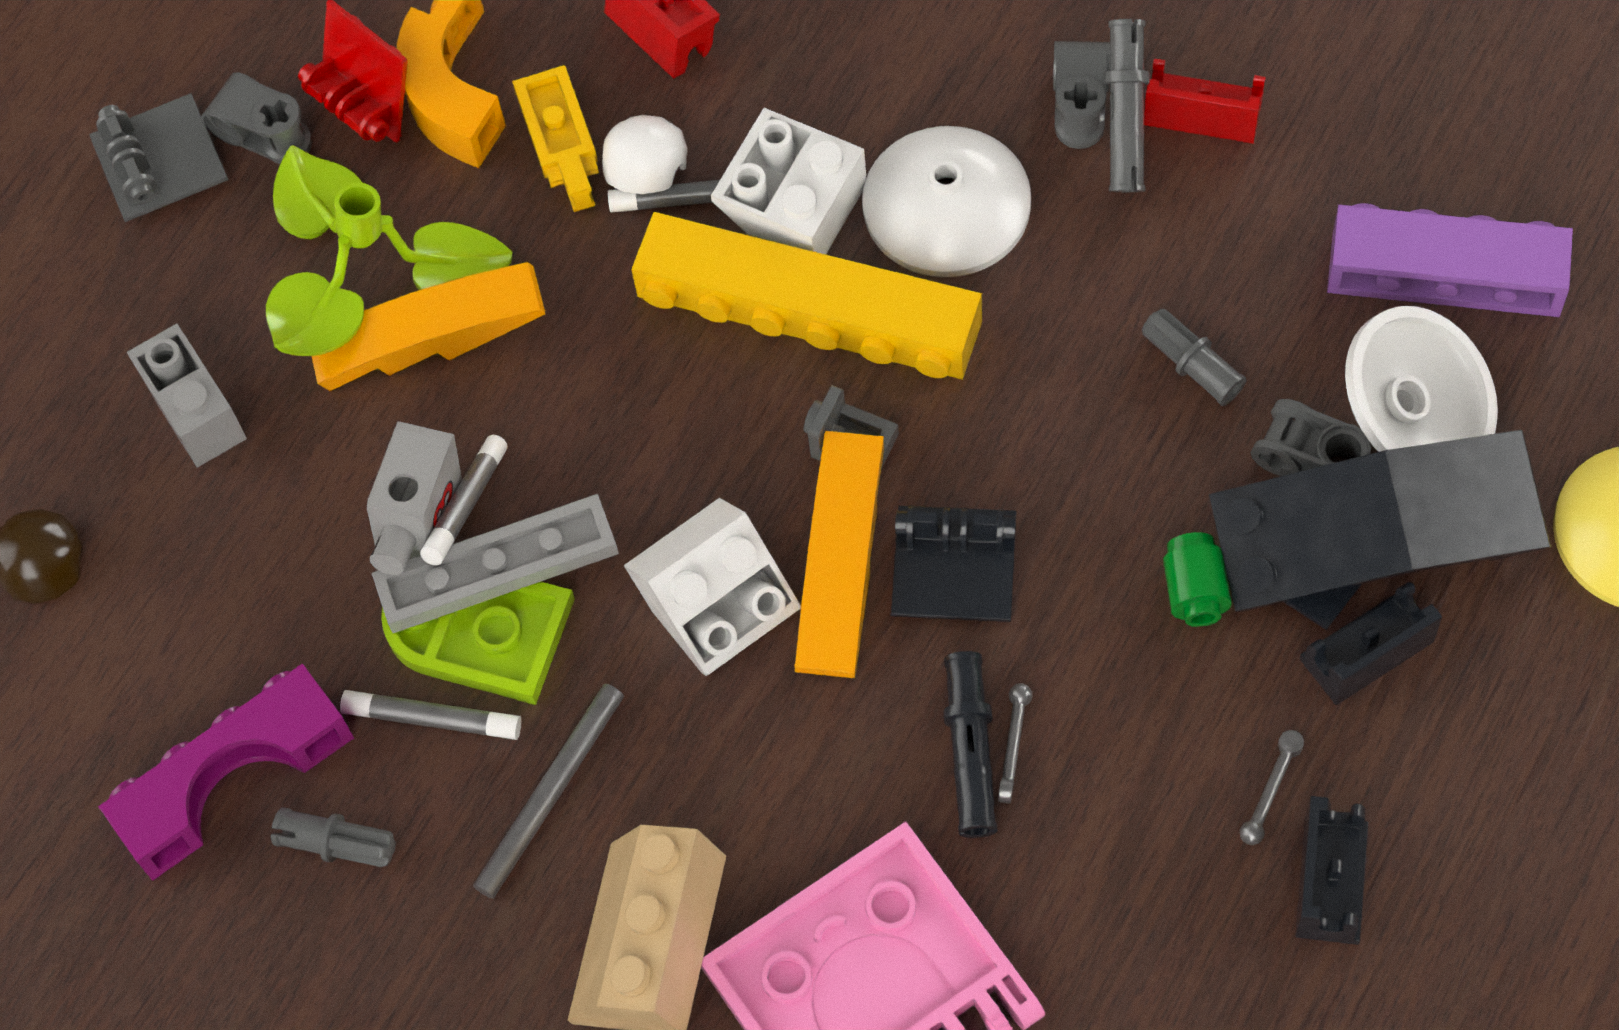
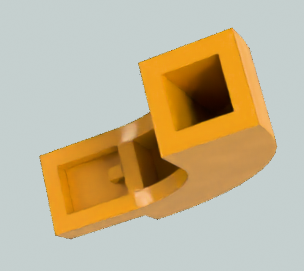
M434 0L430 14L411 7L402 23L397 40V49L408 59L405 96L413 118L425 136L439 149L462 162L480 168L506 127L499 99L494 94L460 80L451 72V68L457 53L484 13L481 0Z

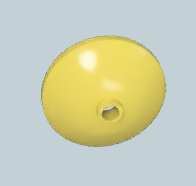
M1619 447L1594 455L1570 475L1558 497L1553 518L1556 546L1568 571L1586 590L1616 607H1619Z

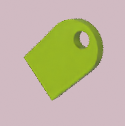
M538 582L396 633H392L383 607L381 620L385 637L393 653L411 670L423 675L536 705L575 598L571 589Z

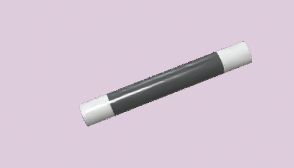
M720 180L672 184L665 191L648 194L622 192L619 189L608 190L609 210L611 213L713 203L711 194Z

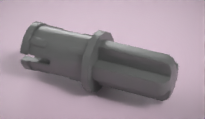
M1160 309L1152 313L1143 325L1142 334L1177 364L1175 371L1180 376L1188 374L1210 393L1221 406L1230 403L1247 382L1246 377L1243 374H1239L1211 349L1212 342L1207 337L1199 339L1166 309Z
M282 807L278 810L272 823L273 829L283 830L282 834L275 832L271 834V841L274 846H284L321 855L323 861L329 863L334 862L337 858L384 867L390 864L396 848V841L394 840L393 833L390 831L345 822L343 815L337 813L326 818Z

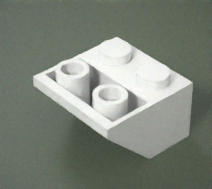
M763 108L711 194V199L717 207L749 236L826 255L863 192L866 181L865 152L861 147Z
M721 498L711 503L624 565L651 611L705 676L712 673L801 609L800 603L747 514Z

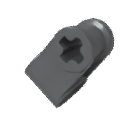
M1054 41L1053 91H1056L1055 132L1061 143L1068 147L1077 149L1089 148L1098 143L1103 137L1106 92H1109V85L1104 84V72L1110 71V42Z
M239 72L232 73L201 116V120L206 128L220 140L233 146H241L278 164H281L284 155L291 145L307 153L310 152L313 145V137L308 127L301 122V110L293 97L262 85L253 78Z
M1280 399L1276 401L1271 410L1273 421L1264 439L1256 441L1250 452L1252 459L1263 469L1275 475L1284 476L1332 464L1334 462L1330 458L1333 456L1343 455L1352 459L1368 455L1371 451V445L1361 428L1356 425L1345 423L1314 411L1301 402L1291 399Z

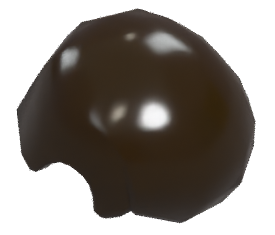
M43 509L19 512L7 519L5 524L0 527V584L13 599L33 604L54 600L72 588L79 580V559L83 547L78 538L77 530L64 515Z

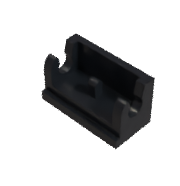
M1406 582L1396 589L1394 595L1323 640L1317 639L1307 646L1305 652L1300 654L1299 659L1335 705L1346 700L1434 643L1442 615L1433 604L1423 610L1417 606L1413 598L1415 593L1413 583Z
M1311 796L1304 822L1296 938L1355 945L1360 943L1368 822L1365 821L1366 809L1361 804H1353L1350 812H1336L1331 810L1329 798Z

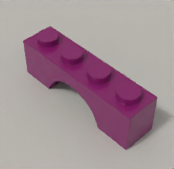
M301 664L291 672L284 671L272 677L264 685L261 693L241 707H231L222 712L213 721L211 728L191 742H182L169 749L162 757L161 763L141 777H133L120 783L111 792L109 799L98 807L136 862L153 881L203 846L201 834L202 810L209 793L225 775L238 767L258 761L280 762L306 773L354 739L341 714L305 666Z

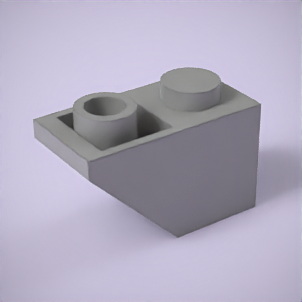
M178 324L171 326L127 352L156 403L197 468L247 439L232 408Z

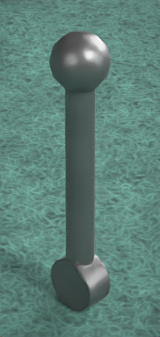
M1023 683L1014 685L1009 691V699L1013 704L999 789L998 802L1011 804L1025 706L1031 702L1033 697L1029 686Z
M1287 730L1280 736L1278 744L1280 754L1251 821L1245 822L1240 828V837L1248 845L1258 844L1264 838L1262 825L1292 757L1299 755L1303 749L1304 739L1295 730Z

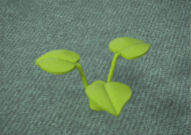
M291 145L281 161L274 182L273 205L276 218L287 232L302 239L316 238L330 228L339 237V249L334 276L330 283L319 274L302 272L285 277L272 289L266 303V320L274 347L282 353L290 355L315 356L342 347L356 335L364 318V302L355 292L341 289L340 287L344 282L350 248L361 249L372 245L379 238L381 232L386 233L406 262L416 263L413 268V282L419 290L465 276L508 267L512 261V251L502 242L482 231L452 222L431 223L421 227L414 235L413 251L408 248L394 228L393 218L389 215H381L380 196L375 188L362 183L360 178L348 168L338 163L315 157Z

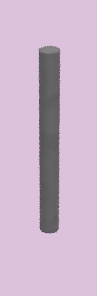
M603 684L473 884V887L483 895L494 899L621 703L624 695L615 687Z

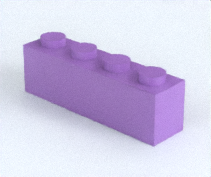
M1366 203L1353 206L1338 205L1332 236L1327 293L1560 317L1570 286L1573 228L1555 227L1553 224L1544 221H1533L1527 224L1497 221L1485 215H1475L1468 218L1438 215L1436 212L1426 209L1410 212L1386 210Z

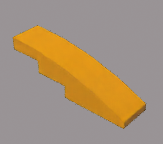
M529 262L465 276L409 293L364 310L361 327L349 342L331 352L312 356L317 384L332 391L377 368L391 376L436 353L450 361L545 315L534 266Z
M825 431L801 604L795 672L855 678L870 580V557L877 517V494L884 454V436Z

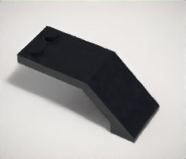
M1523 430L1384 450L1209 494L1235 612L1253 610L1405 573L1482 560L1494 561L1551 547Z

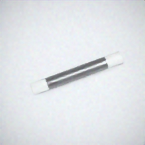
M490 435L486 438L420 551V555L426 563L440 565L508 448L506 441L502 437Z
M345 690L340 703L342 714L513 740L518 739L521 730V716L364 692Z

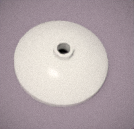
M939 126L906 135L890 145L877 158L864 184L862 197L863 214L868 232L873 241L892 261L908 270L923 275L957 277L990 267L1005 257L1015 247L1028 224L1031 209V190L1028 177L1020 161L1000 141L970 128ZM941 178H952L955 180L950 184L937 182Z
M1400 306L1379 313L1358 330L1347 354L1345 369L1346 389L1356 421L1378 452L1495 434L1498 406L1490 371L1474 343L1454 323L1442 315L1425 308Z

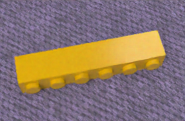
M653 212L631 269L637 296L655 307L670 309L675 306L695 311L703 318L713 322L722 323L730 320L750 325L753 329L764 335L780 336L785 334L805 339L809 344L819 349L834 350L840 348L860 353L864 358L874 363L889 364L895 362L915 367L922 374L933 378L950 376L963 380L982 323V293Z

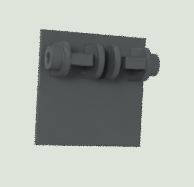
M191 93L131 118L116 105L105 106L98 112L99 118L96 122L98 131L89 134L125 222L228 180Z

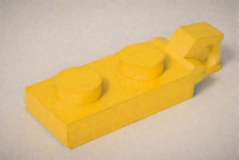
M565 65L512 81L544 177L548 178L551 188L562 184L565 185L574 212L595 206L587 177L599 173L596 164L598 162L597 155Z

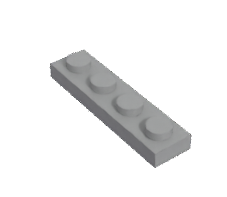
M595 494L452 544L440 565H430L421 556L408 560L403 573L400 575H390L378 570L373 572L372 576L388 625L392 633H396L619 554L599 496Z

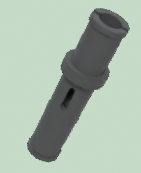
M1132 19L1109 21L1110 71L1104 72V84L1110 85L1109 192H1145L1144 85L1150 83V72L1144 70V27L1146 21L1142 19H1136L1134 22H1132Z

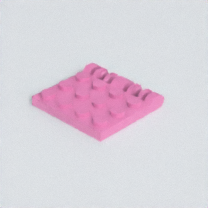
M904 822L704 956L701 969L744 1030H939L941 1027L943 1030H965L957 1016L973 1005L976 1007L988 1030H1013L989 995L994 991L1007 1012L1022 1030H1026L1045 1016V1012L1038 999L907 822Z

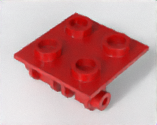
M327 0L323 61L317 65L307 63L301 68L298 80L302 82V90L318 102H324L326 110L330 113H335V116L340 121L356 131L362 139H373L375 142H379L387 135L395 143L400 141L408 59L397 48L386 43L363 25L359 18L348 13L333 0Z

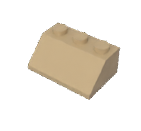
M639 825L611 843L568 1017L570 1023L622 1030H687L726 860V855L698 829Z

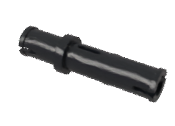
M974 651L954 652L944 657L949 706L944 708L943 716L945 725L951 727L954 778L959 814L958 832L960 836L967 838L987 837L998 831L997 823L995 822L992 767L987 724L993 720L992 707L985 702L981 666L983 663L982 655Z

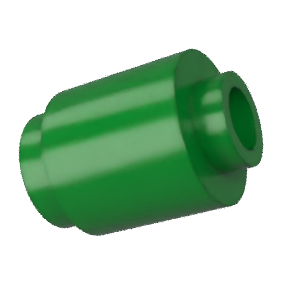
M1203 532L1186 533L1171 539L1167 543L1168 553L1163 558L1172 615L1177 619L1185 620L1187 625L1194 627L1208 626L1218 622L1221 619V614L1228 611L1232 605L1221 548L1215 545V539L1212 535Z

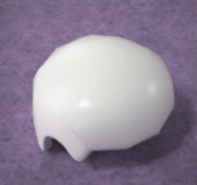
M649 115L630 117L615 125L606 136L603 145V174L607 184L622 192L648 194L669 189L672 186L678 167L680 166V170L686 169L688 149L682 130L662 117Z

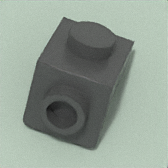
M834 385L830 387L823 402L816 400L812 404L806 416L803 429L808 434L811 458L821 461L825 431L884 436L882 467L899 435L898 424L845 404L844 390Z

